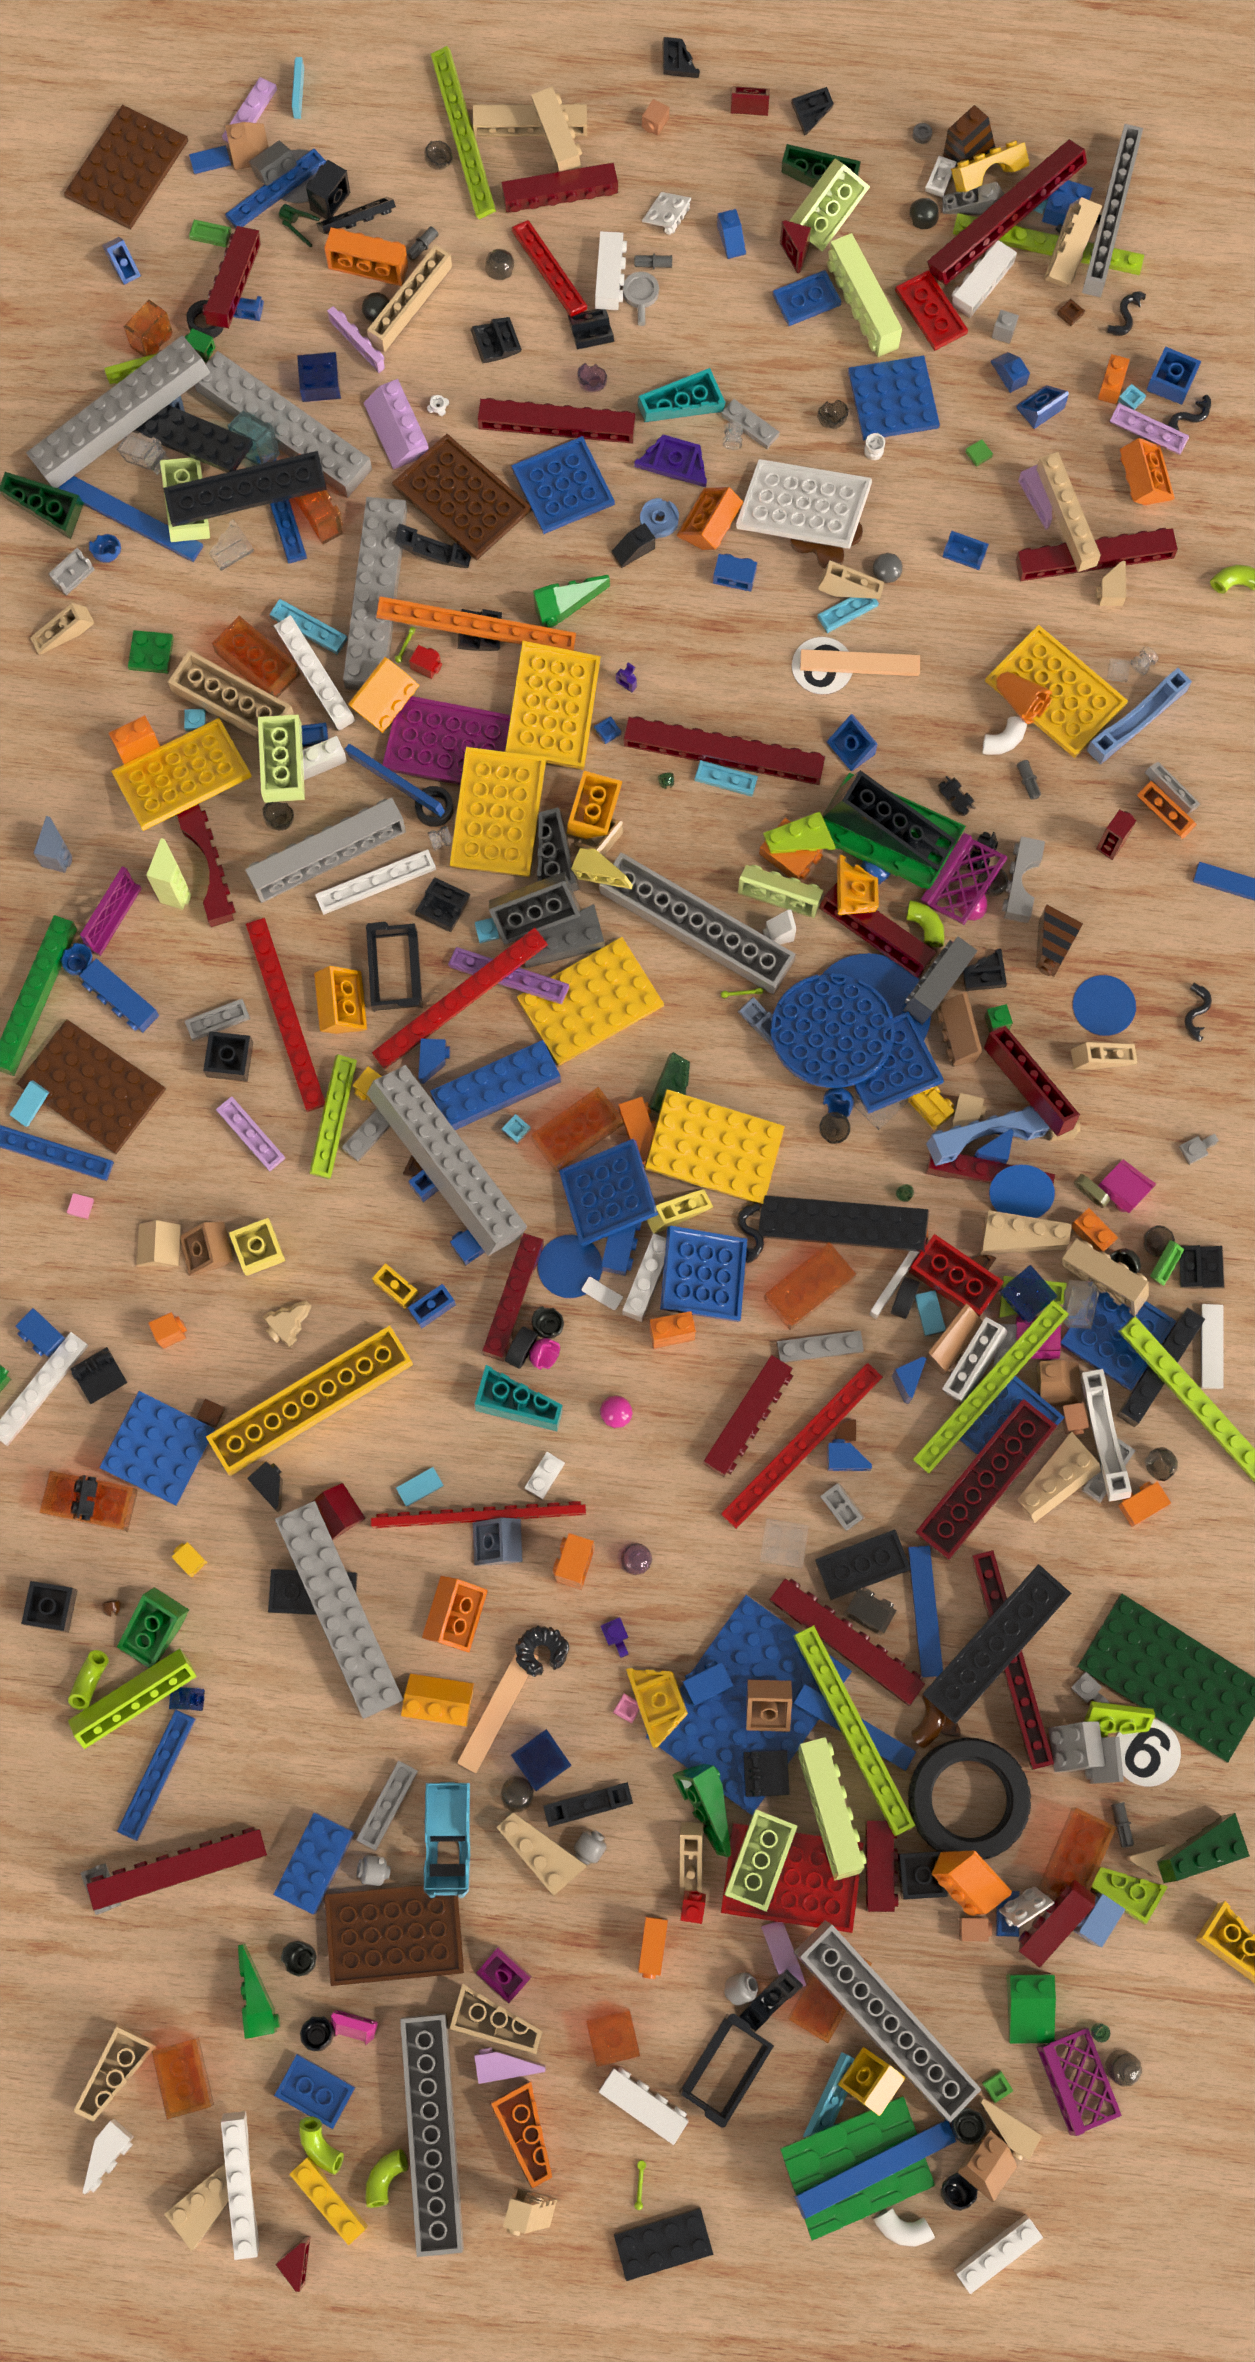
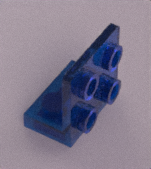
M1032 1265L1027 1266L998 1291L1025 1324L1035 1319V1316L1057 1298V1294Z

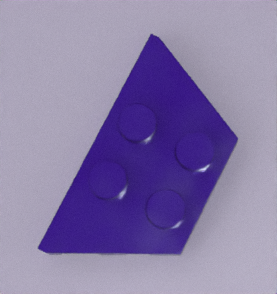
M663 434L654 445H651L646 450V453L640 459L637 458L634 462L635 468L706 488L707 486L702 451L699 444Z

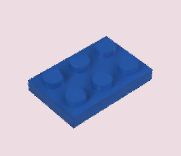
M826 270L773 291V297L788 326L839 307L842 302Z
M297 2054L274 2096L308 2116L320 2119L322 2124L334 2129L356 2087Z

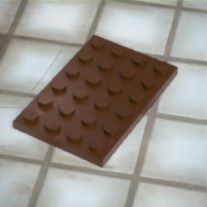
M122 104L64 192L65 198L131 230L188 143V136Z
M449 434L444 435L392 482V487L459 544L476 561L531 512V506Z
M66 1019L16 1083L23 1090H25L30 1081H35L49 1092L43 1104L115 1154L119 1152L166 1090L163 1085L68 1019Z
M424 1885L325 1894L331 1986L464 1973L458 1895H437L435 1898H430L424 1892Z

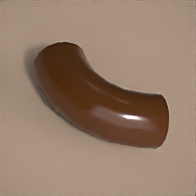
M923 1695L925 1716L922 1722L912 1730L911 1734L914 1741L921 1748H926L940 1735L946 1722V1716Z

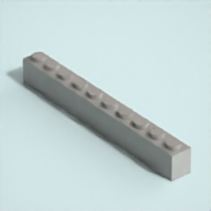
M1124 124L1082 290L1084 294L1101 298L1143 131L1141 127Z

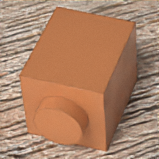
M653 99L642 115V128L648 133L658 136L669 120L670 107Z
M1084 1402L1060 1408V1413L1064 1416L1062 1423L1065 1434L1071 1432L1075 1436L1084 1434V1431L1089 1428Z
M959 1917L960 1941L989 1942V1937H992V1923H988V1918Z

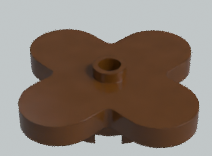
M860 522L858 523L851 546L856 545L862 539L863 528ZM790 538L791 546L796 552L802 554L813 552L823 569L826 568L829 561L840 565L843 564V547Z

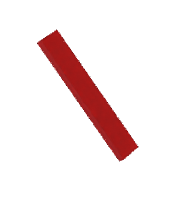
M527 220L513 226L512 233L569 316L572 317L586 311L587 304L530 221Z

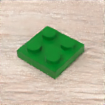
M133 630L128 669L169 674L174 640L173 634Z

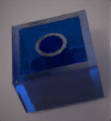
M336 352L297 355L302 402L341 399Z
M547 1729L511 1754L536 1792L572 1766Z

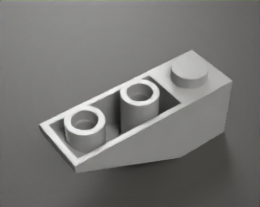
M993 182L967 192H954L944 195L943 214L981 215L1004 195V192L997 182Z

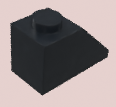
M643 523L628 532L612 550V554L623 568L654 550L655 537L648 526Z
M266 1461L247 1479L267 1502L279 1512L281 1510L283 1479L279 1474L282 1471L274 1463L270 1465Z

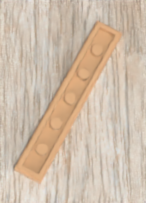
M801 649L800 670L919 676L920 655Z
M517 1654L514 1655L457 1764L476 1774L529 1676L515 1659Z

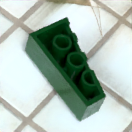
M787 144L782 160L781 172L814 188L834 159L843 163L857 176H859L861 161Z
M4 473L0 484V493L5 499L69 539L72 538L84 505L79 495L15 474Z
M1236 1813L1220 1816L1215 1822L1207 1825L1198 1834L1190 1837L1181 1846L1176 1847L1156 1862L1163 1883H1169L1250 1857Z

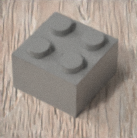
M1079 1722L1048 1728L1054 1772H1073L1105 1766L1099 1722Z

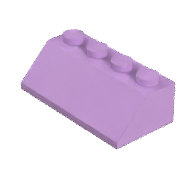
M396 379L379 386L364 402V406L394 470L418 460L428 451V444L399 380Z

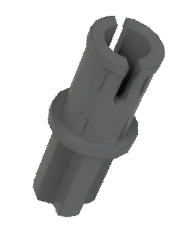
M430 226L421 237L416 238V242L406 252L410 260L414 261L424 250H428L430 243L439 235L435 228Z
M655 253L653 255H636L634 265L635 267H653V269L655 267L672 268V255H655Z
M1023 760L1017 764L1022 777L1021 782L1025 785L1030 799H1038L1041 792L1036 782L1037 776L1033 774L1029 760Z
M1125 1802L1111 1805L1116 1823L1114 1827H1117L1121 1847L1133 1846L1134 1842L1129 1825L1131 1822L1128 1821Z

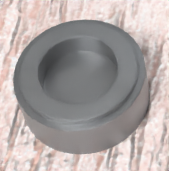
M926 123L917 124L913 129V139L920 144L930 141L932 136L931 127Z

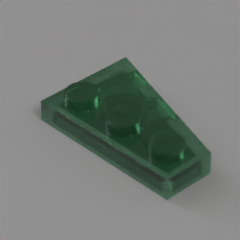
M674 1052L669 1054L648 1104L650 1109L660 1113L667 1089L686 1095L690 1062Z

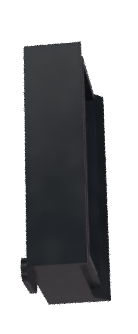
M387 922L368 923L366 925L370 998L373 1011L412 1007L423 1008L418 930L415 923L388 926ZM408 936L412 998L380 1001L376 938Z
M727 2013L679 2091L683 2097L703 2109L706 2118L721 2128L726 2127L774 2047L771 2042L751 2030L748 2022L734 2013L730 2015ZM732 2025H735L762 2043V2046L720 2113L691 2092Z

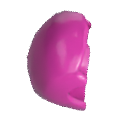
M976 889L965 892L966 900L974 899L977 895ZM962 893L957 896L956 903L964 901ZM985 894L968 920H978L987 912V898ZM965 906L957 908L962 916L966 912Z
M542 1338L536 1341L529 1353V1360L532 1365L540 1370L542 1368L550 1369L559 1356V1343L549 1338Z
M618 1395L607 1397L600 1407V1415L603 1422L612 1428L624 1427L630 1422L633 1415L632 1407L628 1400Z

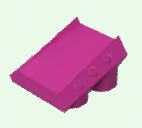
M1123 1159L1102 1180L1098 1187L1110 1197L1120 1212L1130 1213L1154 1188L1156 1183Z
M1016 1317V1341L1038 1317ZM1061 1324L1030 1359L1050 1361L1060 1358Z
M335 2010L331 2015V2024L335 2037L339 2034L364 2041L365 2046L375 2038L377 2021Z

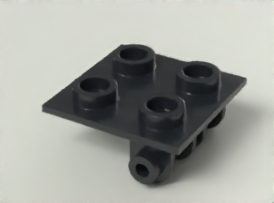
M108 1347L70 1368L74 1379L79 1383L90 1404L95 1403L128 1383Z
M787 1750L743 1752L746 1797L790 1795Z

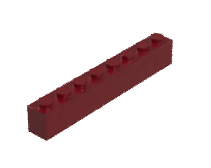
M480 398L478 428L480 430L576 439L583 436L586 440L633 444L635 413L630 411H612L610 409L598 410L590 407L576 408L570 405L555 406L550 403L535 404L529 401L523 403L513 400L502 401L495 400L494 398Z
M1159 528L1151 532L1140 531L1131 535L1120 534L1117 537L1111 538L1107 536L1100 537L1095 540L1101 555L1097 566L1079 572L1066 542L1057 546L1044 545L1037 549L1025 548L1018 551L1016 557L1019 579L1021 582L1114 568L1121 561H1126V566L1174 559L1178 551L1173 528Z
M785 1578L769 1601L805 1629L814 1626L820 1639L907 1706H910L925 1686V1683L922 1682L923 1677L914 1670L910 1673L904 1668L906 1666L904 1662L896 1657L893 1660L887 1655L888 1651L879 1644L877 1646L869 1642L871 1638L862 1631L857 1633L852 1629V1623L845 1618L841 1620L834 1615L836 1612L826 1604L823 1607L817 1602L818 1598L809 1591L804 1593L799 1589L801 1587L799 1583L792 1578L789 1581Z
M255 1827L242 1830L243 1835L234 1837L233 1833L220 1837L221 1842L212 1844V1840L199 1844V1849L191 1851L190 1847L177 1851V1856L169 1858V1854L156 1857L155 1863L147 1864V1861L134 1864L135 1869L129 1871L121 1868L112 1871L113 1876L104 1878L103 1875L90 1878L91 1883L86 1885L93 1911L265 1857L267 1852L260 1829L255 1830Z

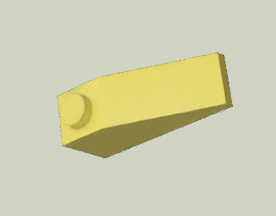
M593 848L579 849L571 868L579 880L632 889L633 885L627 876L600 854L599 851Z
M702 1189L656 1205L658 1215L647 1219V1222L655 1234L666 1230L668 1226H676L713 1208L705 1190Z

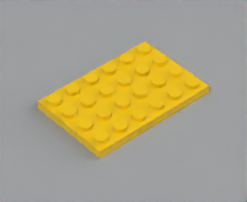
M1040 625L985 679V682L1001 696L1003 695L996 687V680L1000 674L1011 672L1048 688L1052 692V694H1049V697L1052 698L1051 702L1040 717L1035 716L1032 719L1033 723L1074 758L1128 703L1126 698Z
M523 641L505 752L546 757V763L583 770L601 656Z
M220 718L111 771L143 831L252 777Z
M466 747L450 867L530 877L546 757Z
M623 937L550 977L569 984V989L562 1005L525 992L517 996L518 1002L544 1041L558 1067L664 1006L663 1001Z
M667 1089L644 1169L762 1205L764 1197L767 1195L785 1126Z

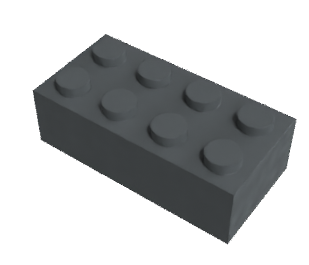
M565 872L489 900V911L504 945L519 940L533 928L540 932L580 916V906Z
M959 936L954 942L949 940L904 1001L907 1005L903 1011L905 1013L909 1011L911 1017L923 1025L978 950Z

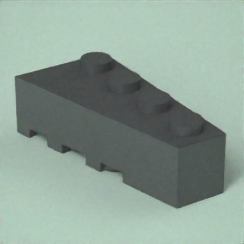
M559 807L539 812L538 881L565 872L573 892L577 891L579 886L577 877L571 870L573 859L562 813Z
M592 904L581 910L580 916L540 931V935L548 945L524 964L525 968H530L598 951L603 948L604 938L595 905Z

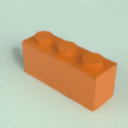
M1152 781L1137 794V797L1182 840L1197 825Z
M639 1097L619 1104V1112L629 1140L634 1139L637 1143L644 1165L646 1164L656 1124L655 1121H650L648 1114H651V1109L648 1102L644 1103L643 1098Z

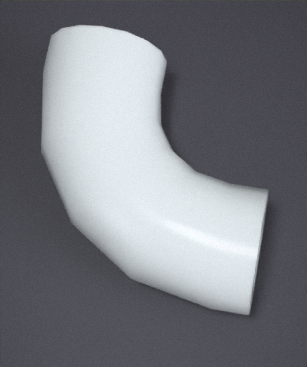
M1020 717L1008 718L1007 726L1002 733L998 735L985 734L982 754L999 755L1014 749L1023 739L1027 723L1023 722Z
M889 2208L873 2218L876 2226L884 2236L898 2245L915 2247L935 2239L924 2217L912 2223L905 2222L896 2215L893 2208Z

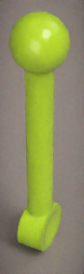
M410 627L409 634L399 655L395 657V662H402V655L415 632V627Z
M763 988L735 992L724 990L721 992V997L763 994Z
M640 2160L637 2164L639 2178L637 2202L634 2204L636 2210L643 2208L641 2198L643 2172L646 2168V2163L643 2160Z

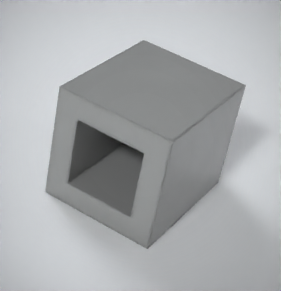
M1000 310L992 338L1010 344L1019 315Z

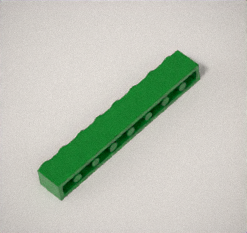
M56 915L51 920L0 1038V1072L11 1076L16 1074L62 967L61 959L65 949L70 948L78 930L73 921Z

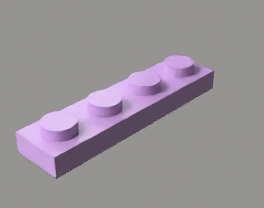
M260 77L230 124L241 122L256 123L277 91L276 84ZM225 130V132L222 135V138L224 141L228 142V137Z
M334 306L327 310L329 321L378 373L384 370V356L379 350L375 351L367 337L363 338L359 334L358 328L347 321L342 311L338 312Z
M1120 403L1110 419V423L1178 455L1181 454L1189 439V435Z
M232 1096L216 1109L269 1172L286 1159Z

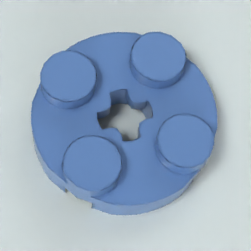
M655 498L644 504L640 513V525L645 523L655 539L669 536L678 528L679 512L672 502ZM659 514L660 517L664 516L665 518H663V521H656V515Z

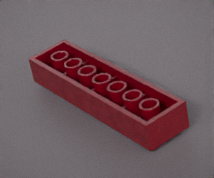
M1023 1399L915 1533L950 1561L1057 1429V1425Z

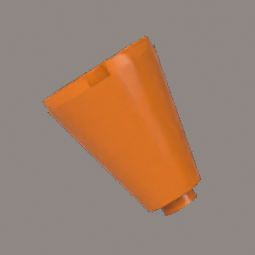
M1011 672L1000 674L996 680L997 689L1022 721L1027 724L1033 723L1032 719L1035 716L1040 717L1051 702L1052 698L1049 697V694H1052V692L1048 688Z

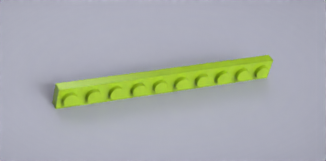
M445 46L433 52L431 57L475 214L480 220L496 212L451 50L448 46Z
M958 213L953 234L958 235L978 217ZM1014 226L999 241L1009 247L1052 256L1059 236ZM1087 243L1081 263L1089 264L1094 243ZM1114 248L1109 269L1140 275L1144 254Z
M1053 1300L914 1457L913 1461L929 1474L1069 1313Z
M1132 1317L1118 1332L1255 1483V1448L1137 1317Z
M812 1626L794 1635L793 1637L894 1836L916 1826L815 1627Z

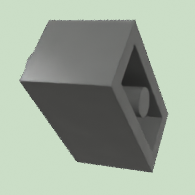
M280 140L249 161L255 177L266 186L297 166L291 150Z

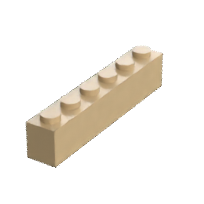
M561 104V109L566 110L569 118L567 125L568 127L572 126L575 136H587V104ZM473 105V130L475 137L545 136L544 128L542 129L534 105Z
M436 245L433 246L367 329L368 339L372 345L383 352L388 349L452 268L451 254Z
M1059 452L1040 457L1036 470L1078 572L1097 566L1101 555Z

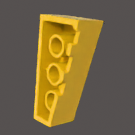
M1226 1901L1220 1902L1195 1940L1255 1983V1934L1250 1932L1242 1919L1231 1910L1230 1905Z

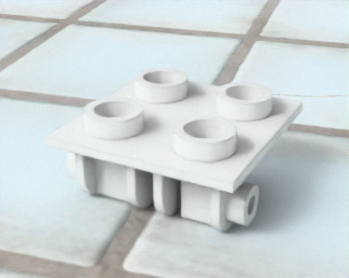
M661 192L642 222L665 227L664 232L671 235V233L675 232L681 220L684 219L685 214L690 210L689 202L691 198Z
M1034 1886L1026 1889L1016 1899L1008 1901L1004 1907L999 1909V1912L1006 1917L1005 1921L1009 1927L1012 1925L1020 1927L1055 1903Z

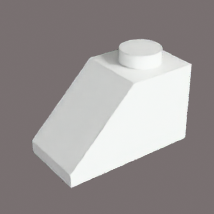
M787 910L766 921L763 935L778 944L793 942L796 925L792 911Z

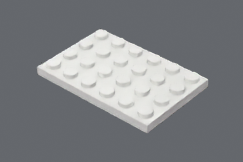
M759 459L737 519L736 527L741 530L850 549L872 479Z

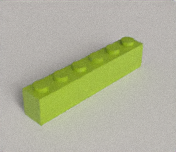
M179 1648L69 1719L68 1723L73 1736L84 1749L94 1744L196 1678L197 1675L191 1662Z

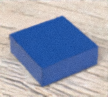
M611 716L594 726V730L604 744L622 734V731Z

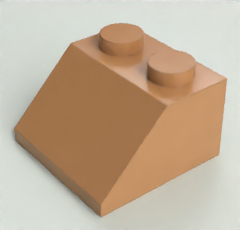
M204 1222L180 1236L189 1276L216 1270L233 1262L224 1222Z
M748 1680L746 1730L790 1732L792 1709L791 1681Z
M990 2130L985 2133L980 2142L974 2145L957 2172L991 2202H994L1016 2169L1017 2164L1009 2146Z

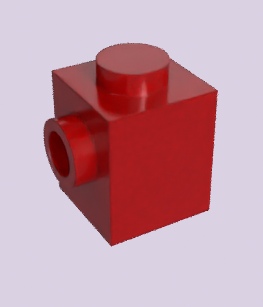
M419 644L409 660L411 670L430 679L433 678L434 674L439 673L442 666L440 655L436 650L432 648L427 649Z
M684 1890L680 1921L702 1924L706 1894L699 1891Z

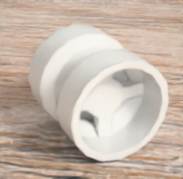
M873 433L867 437L864 453L868 459L878 460L882 457L885 447V439L882 435Z

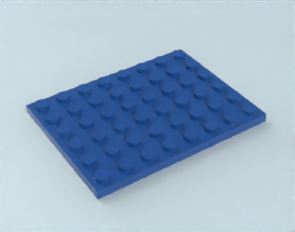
M745 1595L692 1670V1672L697 1671L699 1674L706 1670L704 1666L713 1661H716L717 1664L722 1662L733 1687L693 1706L684 1685H682L680 1692L688 1714L658 1747L686 1768L700 1764L714 1765L720 1773L724 1795L750 1815H753L754 1810H757L766 1796L746 1797L743 1752L787 1750L789 1763L800 1744L804 1742L819 1720L795 1705L793 1701L803 1684L820 1694L822 1692L793 1637L799 1632ZM830 1656L844 1684L852 1671ZM748 1680L791 1681L792 1709L790 1732L746 1730Z

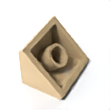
M612 818L607 835L589 839L579 837L574 846L577 849L593 848L605 856L623 834V823Z
M158 1220L139 1224L137 1266L179 1267L181 1225Z

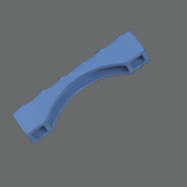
M1179 668L1174 670L1130 713L1093 739L1087 752L1100 765L1186 693L1192 681Z
M1028 1106L1022 1111L1016 1112L1013 1110L1001 1117L995 1115L989 1117L986 1121L979 1122V1120L969 1123L968 1126L961 1127V1125H958L946 1132L942 1130L936 1131L931 1135L926 1145L937 1166L954 1161L967 1144L983 1136L1002 1135L1012 1128L1014 1137L1028 1141L1045 1136L1050 1128L1034 1108Z

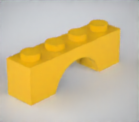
M1012 140L1005 143L1006 146L1003 148L999 146L990 149V153L986 155L981 153L973 156L974 160L958 162V166L951 169L956 192H967L982 186L986 170L994 163L998 164L1004 172H1015L1030 166L1025 142L1017 143V140Z
M309 2157L304 2159L289 2174L348 2246L368 2227L367 2223L353 2207L340 2197L327 2180L323 2170Z

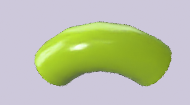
M1247 565L1226 567L1210 580V585L1221 594H1225L1234 585H1244L1254 591L1255 568Z
M910 900L906 920L918 923L923 928L924 944L935 948L943 947L945 940L944 926L939 915L929 906Z
M93 1650L88 1654L68 1698L71 1707L78 1710L89 1707L96 1686L109 1663V1659L104 1652Z
M316 2117L303 2118L299 2123L301 2145L306 2155L318 2167L335 2175L343 2163V2152L334 2149L325 2141L322 2135V2122Z
M402 2149L394 2150L383 2156L371 2169L366 2183V2207L377 2208L389 2203L388 2187L391 2180L396 2175L408 2170L407 2157Z

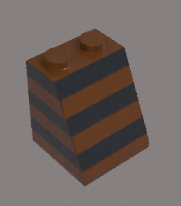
M972 106L948 128L943 153L944 158L956 161L957 163L963 160L971 161L974 160L973 156L981 153L986 155L990 153V149L995 148L989 117L977 106Z
M1049 905L1045 906L1039 919L1036 968L1040 969L1039 971L1046 976L1051 975L1055 977L1083 923Z

